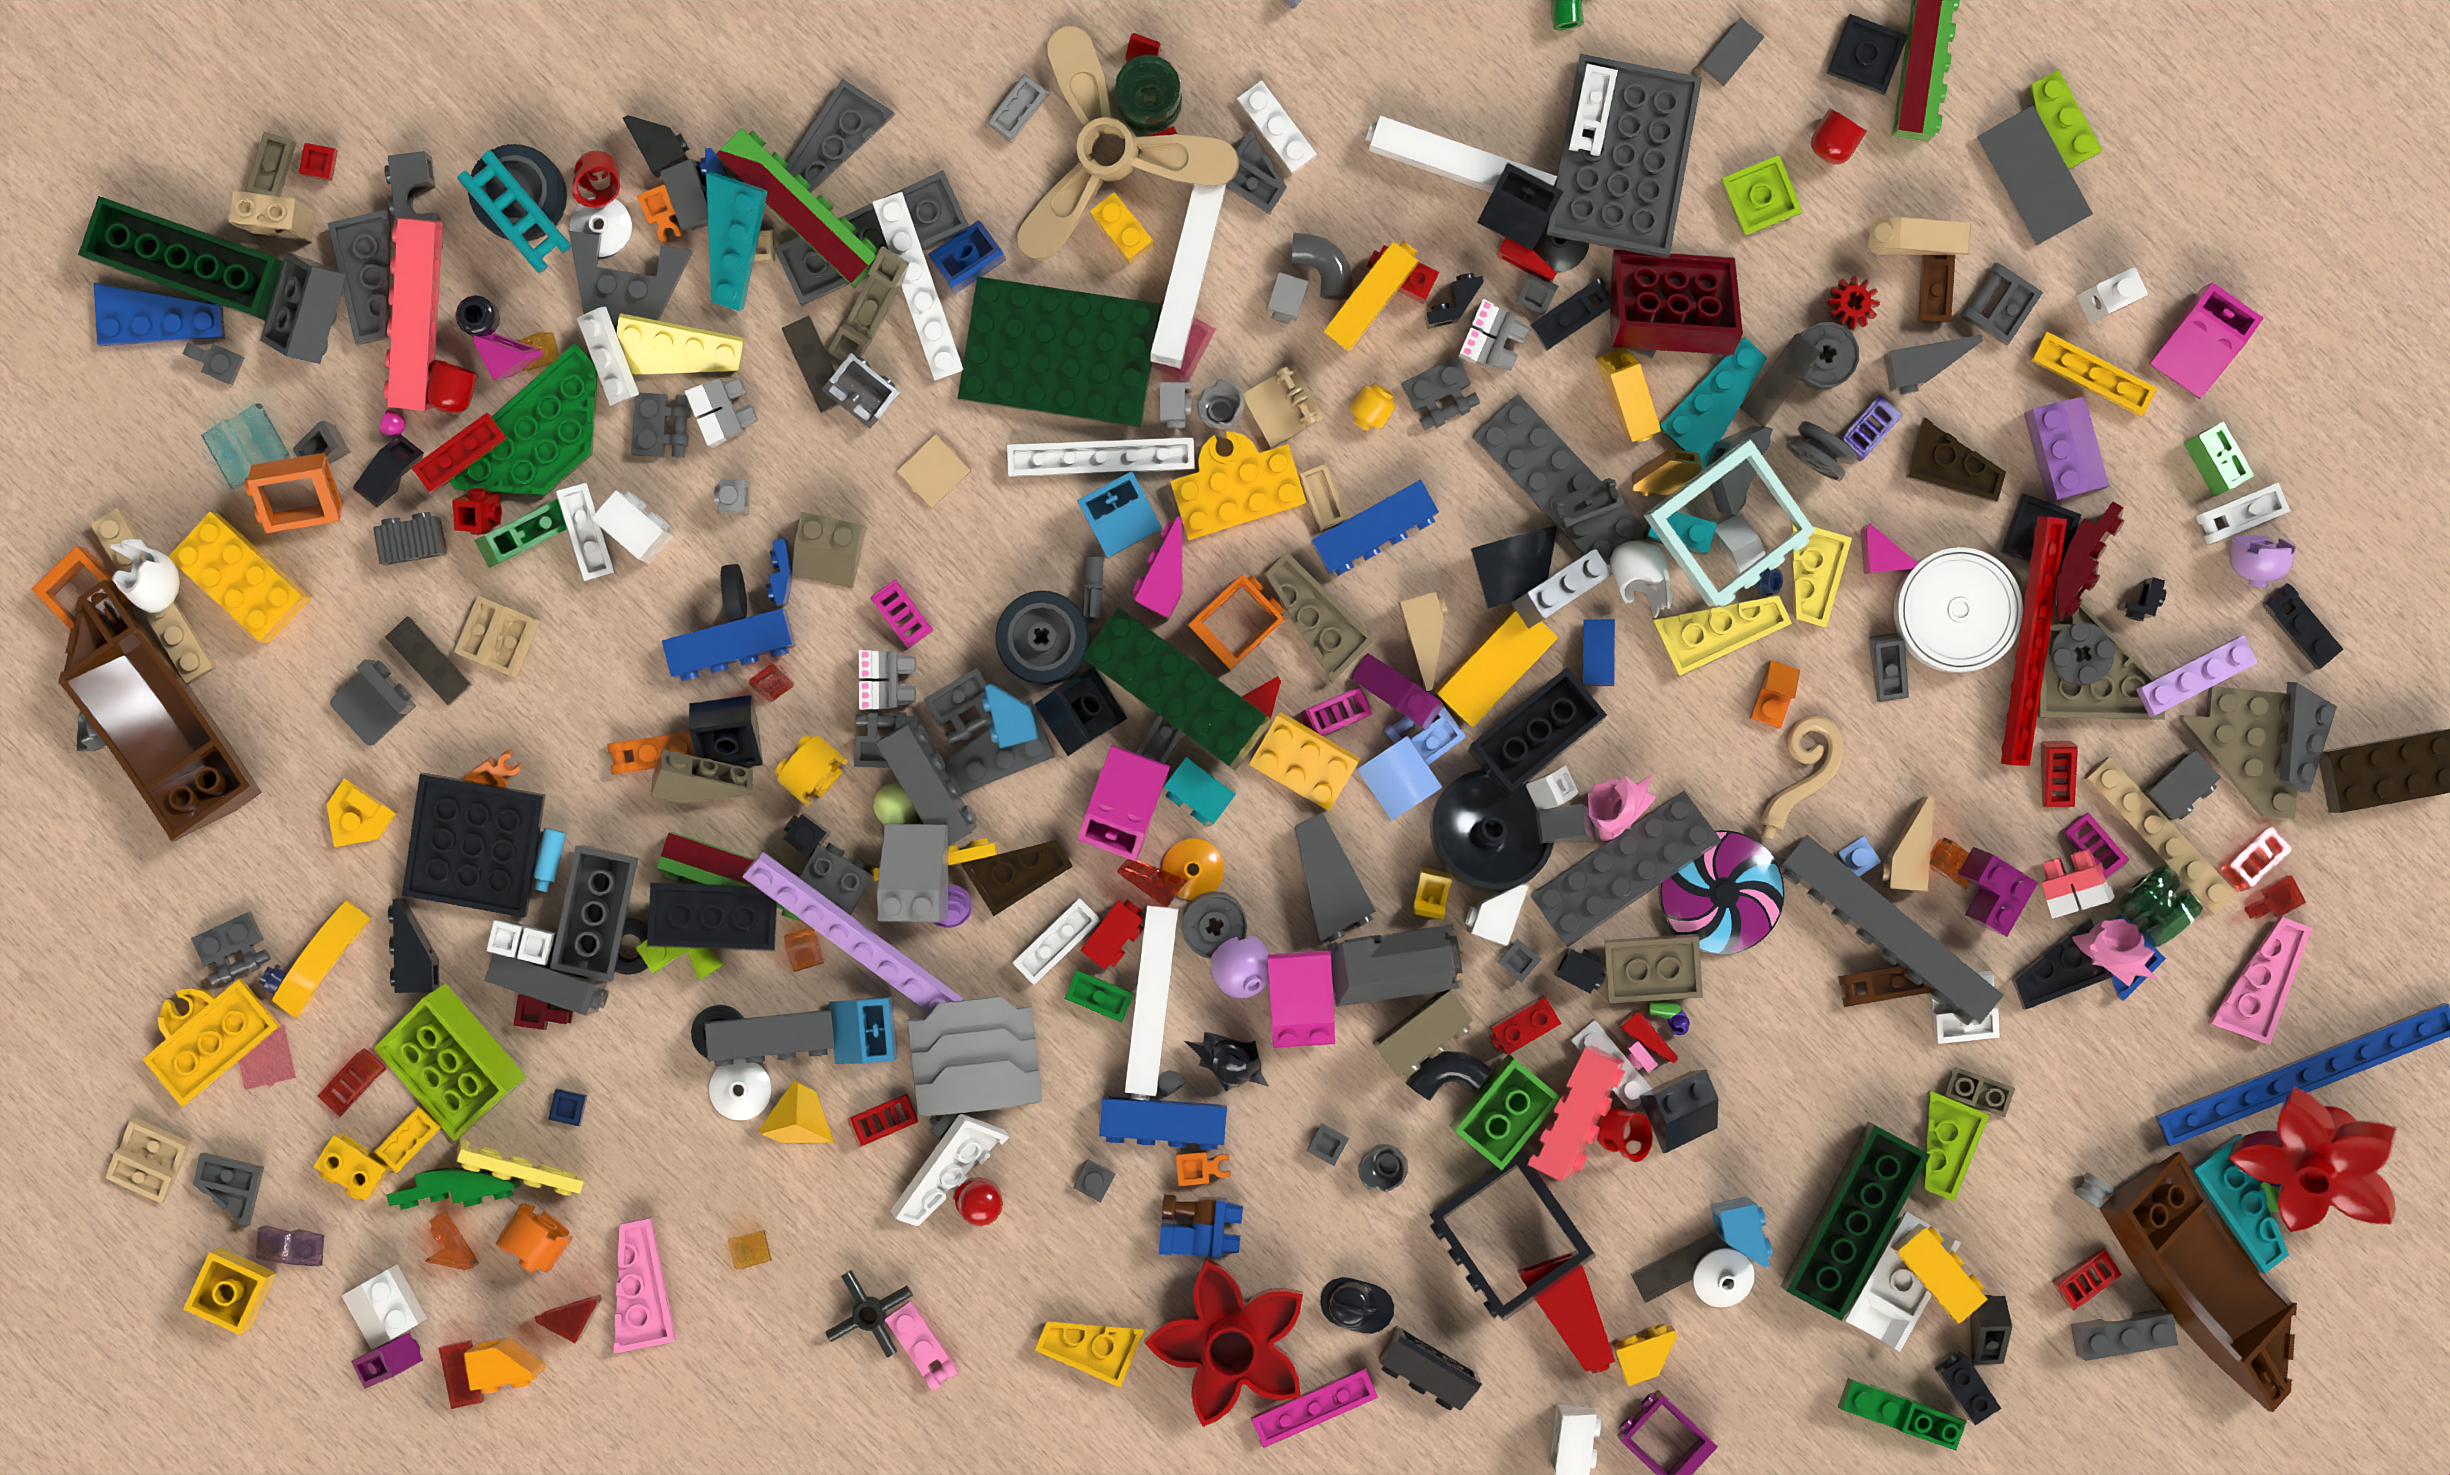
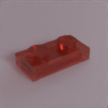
M472 1339L439 1347L451 1409L478 1404L484 1401V1395L481 1394L480 1389L470 1391L464 1353L473 1347Z

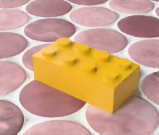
M210 511L168 556L176 566L258 642L270 644L312 599L223 515Z

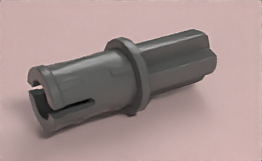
M1085 557L1084 584H1081V588L1084 589L1082 613L1086 619H1099L1101 616L1102 590L1105 589V586L1102 585L1105 558Z

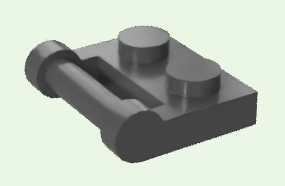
M1994 263L1989 270L1991 275L1971 305L1965 307L1960 316L2007 346L2043 292L2001 264ZM2001 281L2006 282L2009 286L1988 318L1981 315L1980 312Z

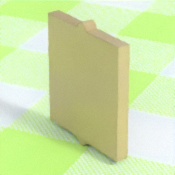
M935 434L896 472L912 487V493H918L933 509L971 470L956 456V450H951Z

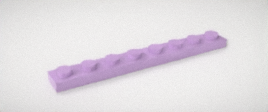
M762 852L745 870L743 878L930 1013L938 1003L962 1001L963 998L766 853Z

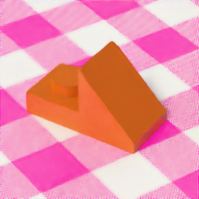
M1770 660L1749 719L1781 729L1789 703L1796 696L1800 670Z

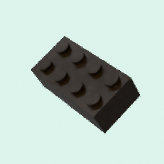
M2438 729L2323 751L2319 765L2328 812L2344 813L2450 793V729Z

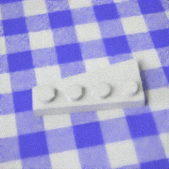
M960 1113L890 1212L894 1218L919 1226L947 1199L945 1194L951 1188L957 1185L960 1186L968 1178L966 1173L976 1163L979 1162L982 1165L991 1156L989 1151L998 1142L1000 1144L1005 1143L1010 1136L1001 1128Z

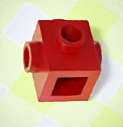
M472 488L467 490V494L452 500L455 531H466L473 535H483L489 533V529L501 524L502 507L499 502V494L487 493L484 488Z

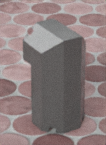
M1453 924L1385 934L1383 936L1373 935L1353 938L1339 944L1338 942L1327 944V951L1331 952L1332 981L1336 1006L1461 988L1463 986V979L1456 980V973H1462L1457 936L1449 935V932L1454 930Z

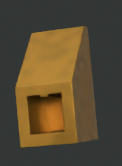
M1675 449L1666 450L1632 474L1633 491H1637L1644 496H1654L1656 494L1670 496L1700 473L1702 465L1700 453Z

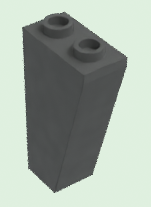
M1323 812L1295 826L1315 926L1320 940L1322 941L1327 938L1329 943L1345 935L1344 928L1355 924L1356 928L1373 920L1370 914L1376 912Z
M496 953L492 955L485 978L486 982L586 1016L598 1012L599 1007L604 1008L607 1002L609 990H605L606 981L550 969V964L542 965Z

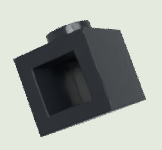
M801 814L799 818L794 815L784 828L787 834L783 839L809 858L814 853L817 845H822L831 832L808 814Z
M1571 948L1567 949L1554 974L1590 994L1593 988L1598 990L1601 987L1606 976L1602 972L1605 966L1598 963L1600 956L1586 949L1579 953Z

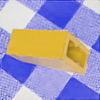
M1620 348L1595 358L1624 434L1632 442H1642L1652 438L1654 433L1661 431L1640 363L1625 348Z

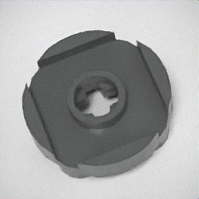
M2076 623L2061 629L2054 636L2049 647L2053 671L2060 679L2072 685H2089L2101 680L2107 675L2114 661L2115 646L2104 630L2090 623ZM2085 646L2088 649L2087 654L2089 658L2088 660L2083 659L2078 662L2076 660L2077 653L2074 650L2076 647L2082 649Z

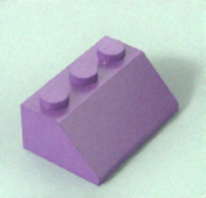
M2085 397L2049 404L2024 413L2048 502L2109 486Z

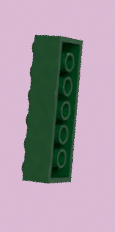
M98 196L78 253L79 256L92 262L266 321L283 262L274 256Z
M1118 607L1085 651L1083 659L1234 771H1236L1272 722L1267 715L1120 607Z
M1867 1122L1780 1287L1793 1296L1842 1321L1930 1154Z

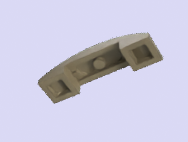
M884 246L881 247L868 272L869 278L845 324L840 326L827 351L829 354L842 362L850 353L855 357L863 356L901 287L910 264L908 261Z

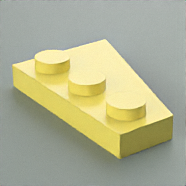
M1791 522V535H1792L1793 533H1795V532L1797 531V529H1796V527L1794 526V524ZM1813 527L1815 532L1808 537L1810 542L1798 551L1792 549L1794 619L1826 628L1852 538Z

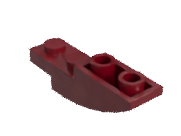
M2114 501L2096 525L2084 519L2068 547L2059 577L2056 602L2057 619L2063 622L2068 614L2073 616L2083 601L2080 599L2081 595L2086 589L2091 591L2100 578V575L2097 574L2099 567L2097 560L2102 556L2107 547L2105 541L2110 534L2116 536L2125 522L2122 519L2124 507Z

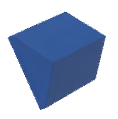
M980 220L969 226L970 229L957 234L928 254L954 294L975 282L977 277L984 276L1006 261L1001 248Z

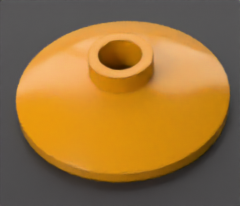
M1198 838L1184 839L1174 844L1166 853L1162 865L1163 878L1168 888L1174 894L1187 900H1193L1202 893L1217 890L1224 876V862L1219 851L1211 843ZM1191 863L1197 864L1199 866L1198 874L1190 875L1187 872L1188 865Z

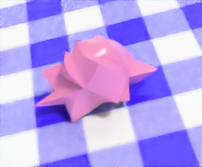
M1653 774L1637 784L1627 776H1624L1621 781L1611 778L1604 783H1595L1592 791L1588 793V815L1591 822L1599 828L1600 842L1612 840L1623 833L1625 829H1631V824L1656 799L1653 794L1647 792Z
M2124 919L2104 920L2094 926L2089 933L2072 937L2079 949L2092 958V965L2104 966L2129 987L2135 975L2159 980L2145 967V963L2155 952L2143 946L2144 938L2142 934H2139L2137 925L2128 923Z

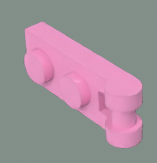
M911 1300L885 1318L886 1323L933 1391L942 1386V1381L948 1377L952 1379L960 1373L956 1364ZM938 1359L942 1367L934 1372L929 1364Z

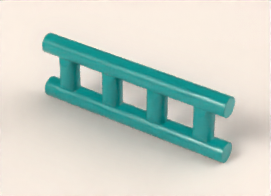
M488 150L481 156V159L487 165L474 177L467 171H463L458 175L457 179L536 272L540 274L548 267L542 259L555 247L561 253H565L572 245L493 152ZM496 175L507 190L492 201L481 187ZM516 199L526 210L527 214L513 225L503 214L502 210ZM537 223L548 237L533 249L522 234Z

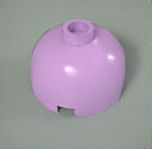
M2262 535L2236 536V540L2231 539L2230 562L2239 576L2249 579V585L2267 587L2269 581H2277L2286 576L2294 561L2296 544L2279 538L2277 544L2274 541L2268 540L2269 536Z
M1246 935L1248 939L1239 940L1237 937L1230 938L1216 949L1210 959L1213 963L1211 969L1209 968L1211 977L1223 993L1234 998L1246 999L1255 996L1269 984L1267 955H1270L1260 939L1251 935Z

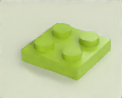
M1780 155L1737 171L1720 180L1743 237L1803 212Z

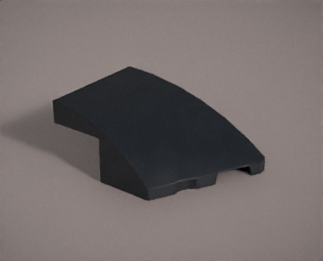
M1556 525L1470 549L1487 609L1514 602L1548 579L1557 533Z

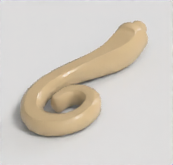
M1816 715L1804 717L1791 728L1787 739L1788 750L1798 762L1802 764L1815 763L1822 757L1824 752L1823 746L1820 744L1814 745L1809 751L1801 747V738L1809 731L1820 732L1825 736L1828 742V753L1823 765L1814 774L1785 788L1772 798L1760 820V823L1765 825L1762 837L1773 840L1777 830L1783 831L1793 807L1818 792L1838 772L1844 756V740L1836 724L1829 718Z

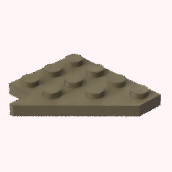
M2081 603L2073 616L2069 615V625L2051 624L2037 718L2165 720V711L2156 716L2149 717L2136 689L2156 678L2083 603ZM2076 623H2090L2098 626L2107 633L2115 646L2114 661L2111 669L2104 678L2089 685L2069 684L2060 679L2051 666L2053 664L2051 662V655H2049V647L2054 636L2061 629ZM2085 646L2082 649L2076 647L2074 650L2077 653L2076 660L2078 662L2083 659L2088 660L2089 658L2087 654L2088 649Z
M2212 686L2208 691L2206 717L2180 715V721L2260 816L2295 819L2297 790L2280 781L2282 743L2288 739L2289 723L2284 722L2285 710H2290L2291 694Z

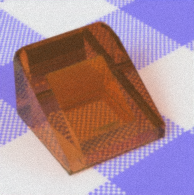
M810 927L784 936L785 949L794 972L824 963L815 929Z

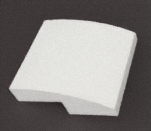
M1991 971L1976 972L1994 987V974ZM1930 996L1937 1044L2000 1037L1997 1006L1993 1008L1981 1024L1973 1025L1970 1023L1968 1026L1954 1016L1956 1010L1946 1003L1943 1006Z

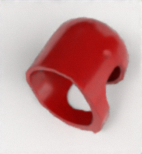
M1829 108L1811 137V148L1822 160L1834 165H1840L1850 159L1868 130Z
M595 150L583 154L576 161L572 182V196L583 206L597 208L609 204L617 197L620 190V176L618 164L612 156L606 152ZM604 171L601 175L602 179H604L610 173V185L604 190H596L590 180L598 181V178L592 174ZM579 184L586 191L594 193L596 198L587 199L582 196L577 185Z
M434 359L426 392L429 404L439 411L451 414L466 411L472 401L478 374L469 369Z
M1611 1108L1606 1116H1600L1596 1125L1600 1127L1597 1141L1604 1149L1611 1152H1620L1623 1157L1635 1163L1642 1161L1648 1155L1652 1147L1653 1133L1650 1120L1646 1115L1623 1108ZM1627 1123H1629L1630 1133L1628 1137L1624 1139L1625 1126ZM1630 1141H1637L1641 1144L1640 1150L1635 1154H1630L1626 1148Z
M982 1177L970 1178L958 1186L954 1192L953 1200H955L957 1211L971 1225L980 1227L990 1225L997 1220L1002 1212L1003 1199L1001 1191L989 1179Z

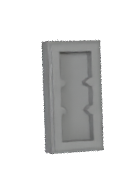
M1024 73L989 118L987 125L1012 143L1049 96V92Z

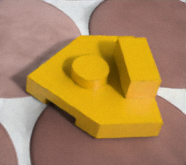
M343 779L326 804L334 847L381 839L398 814L348 779Z

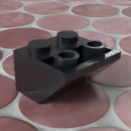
M1507 163L1477 223L1533 251L1564 191Z

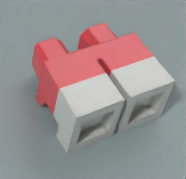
M2089 849L2071 854L2075 870L2070 872L2065 871L2061 857L2043 863L2046 879L2041 884L2052 919L2077 912L2081 909L2101 905L2115 898L2111 886H2108L2104 877L2101 862L2095 863Z

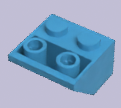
M1132 471L1077 500L1107 558L1162 529Z
M995 684L986 685V692L981 694L985 712L991 711L994 722L988 724L992 742L999 741L1000 748L1037 739L1038 733L1031 706Z
M892 996L829 1002L832 1016L835 1064H863L894 1061L897 1059Z
M1747 1196L1710 1204L1717 1235L1728 1245L1761 1266H1770L1768 1257H1772L1773 1252L1769 1238H1765L1761 1226L1766 1225L1762 1207H1758L1757 1203Z

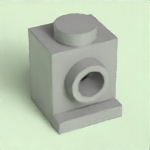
M1160 382V422L1167 423V428H1185V415H1191V396H1185V392H1191V382Z
M720 479L718 487H715L714 503L718 506L717 513L749 514L750 483L746 480Z

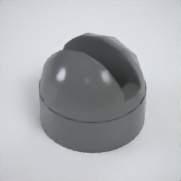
M1172 1070L1163 1072L1158 1081L1159 1088L1165 1097L1173 1094L1186 1083L1179 1073Z

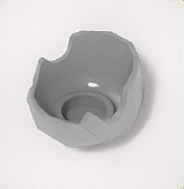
M1218 379L1211 387L1204 388L1197 405L1199 416L1208 427L1222 430L1238 423L1245 410L1241 390L1234 382L1224 379Z

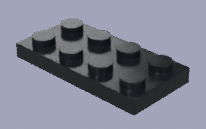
M650 883L647 946L775 951L777 902L757 887Z

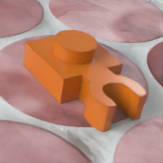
M665 184L637 195L648 224L658 223L657 236L662 243L669 241L666 235L668 228L674 230L676 237L683 235V230H681L679 223L672 218L675 215V211Z
M507 750L501 755L497 764L489 757L467 772L463 778L468 781L505 787L509 783L506 776L518 774L523 764L520 762L514 767L509 766L506 760L511 757L513 752L512 750Z
M1207 1151L1176 1154L1178 1186L1209 1184V1174H1215L1219 1178L1230 1177L1231 1171H1221L1218 1168L1220 1161L1229 1160V1154H1218L1213 1160L1207 1159Z

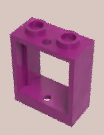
M1660 1390L1655 1394H1648L1639 1405L1641 1410L1634 1417L1628 1416L1618 1427L1620 1432L1617 1434L1619 1440L1656 1475H1693L1718 1448L1716 1443ZM1661 1405L1668 1409L1699 1438L1668 1472L1631 1439Z

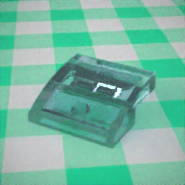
M261 403L251 405L232 419L221 421L201 435L231 489L245 484V478H248L251 465L289 459L291 457Z

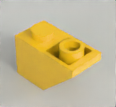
M1663 1323L1652 1326L1648 1329L1647 1334L1639 1337L1636 1334L1626 1335L1618 1339L1619 1344L1613 1345L1621 1372L1628 1386L1659 1375L1677 1338V1333L1671 1325L1666 1327V1324Z

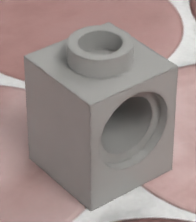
M1278 273L1267 307V312L1272 313V319L1283 323H1289L1290 319L1297 321L1308 287V281L1284 273Z

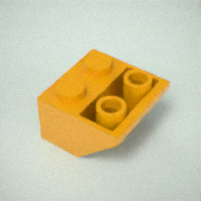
M509 1337L477 1343L464 1353L470 1391L480 1389L481 1394L498 1391L500 1386L512 1384V1388L531 1385V1381L538 1379L537 1376L546 1369L543 1361Z

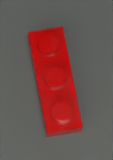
M486 412L412 466L411 469L427 491L433 494L508 438L492 416Z

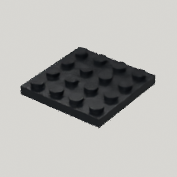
M421 773L419 776L402 896L525 918L528 914L546 794Z

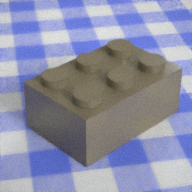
M1451 990L1440 991L1374 1041L1373 1045L1398 1078L1403 1074L1407 1078L1421 1067L1418 1062L1427 1055L1432 1059L1446 1048L1443 1043L1452 1036L1457 1040L1471 1029L1468 1024L1473 1019Z

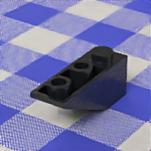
M405 898L392 899V905L388 909V920L390 924H393V936L389 939V952L391 955H394V968L390 970V984L395 986V993L433 992L440 987L439 959Z

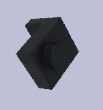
M2155 577L2145 579L2138 605L2123 602L2119 603L2118 610L2126 612L2125 617L2135 621L2143 622L2144 618L2155 617L2157 608L2163 605L2166 597V589H2163L2165 580Z

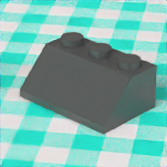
M285 252L260 341L286 357L320 364L322 356L328 348L327 339L331 326L336 321V308L339 298L345 290L346 275L333 267Z

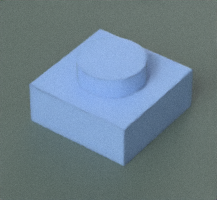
M1865 836L1859 837L1836 852L1842 863L1857 876H1861L1881 862Z

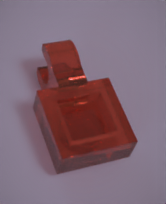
M2286 875L2262 888L2261 892L2265 898L2249 904L2244 909L2249 919L2254 917L2258 919L2270 911L2273 912L2275 917H2281L2307 902L2293 876Z

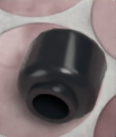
M469 296L462 300L456 309L455 316L458 326L472 337L491 335L499 326V310L494 303L483 296Z

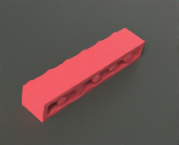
M398 218L397 224L393 226L392 240L396 243V256H392L390 265L391 274H395L394 287H391L389 291V304L393 306L392 318H389L387 324V335L391 337V348L387 350L385 357L386 368H389V380H386L384 384V398L388 399L387 407L422 411L432 408L427 400L426 392L436 354L443 221Z

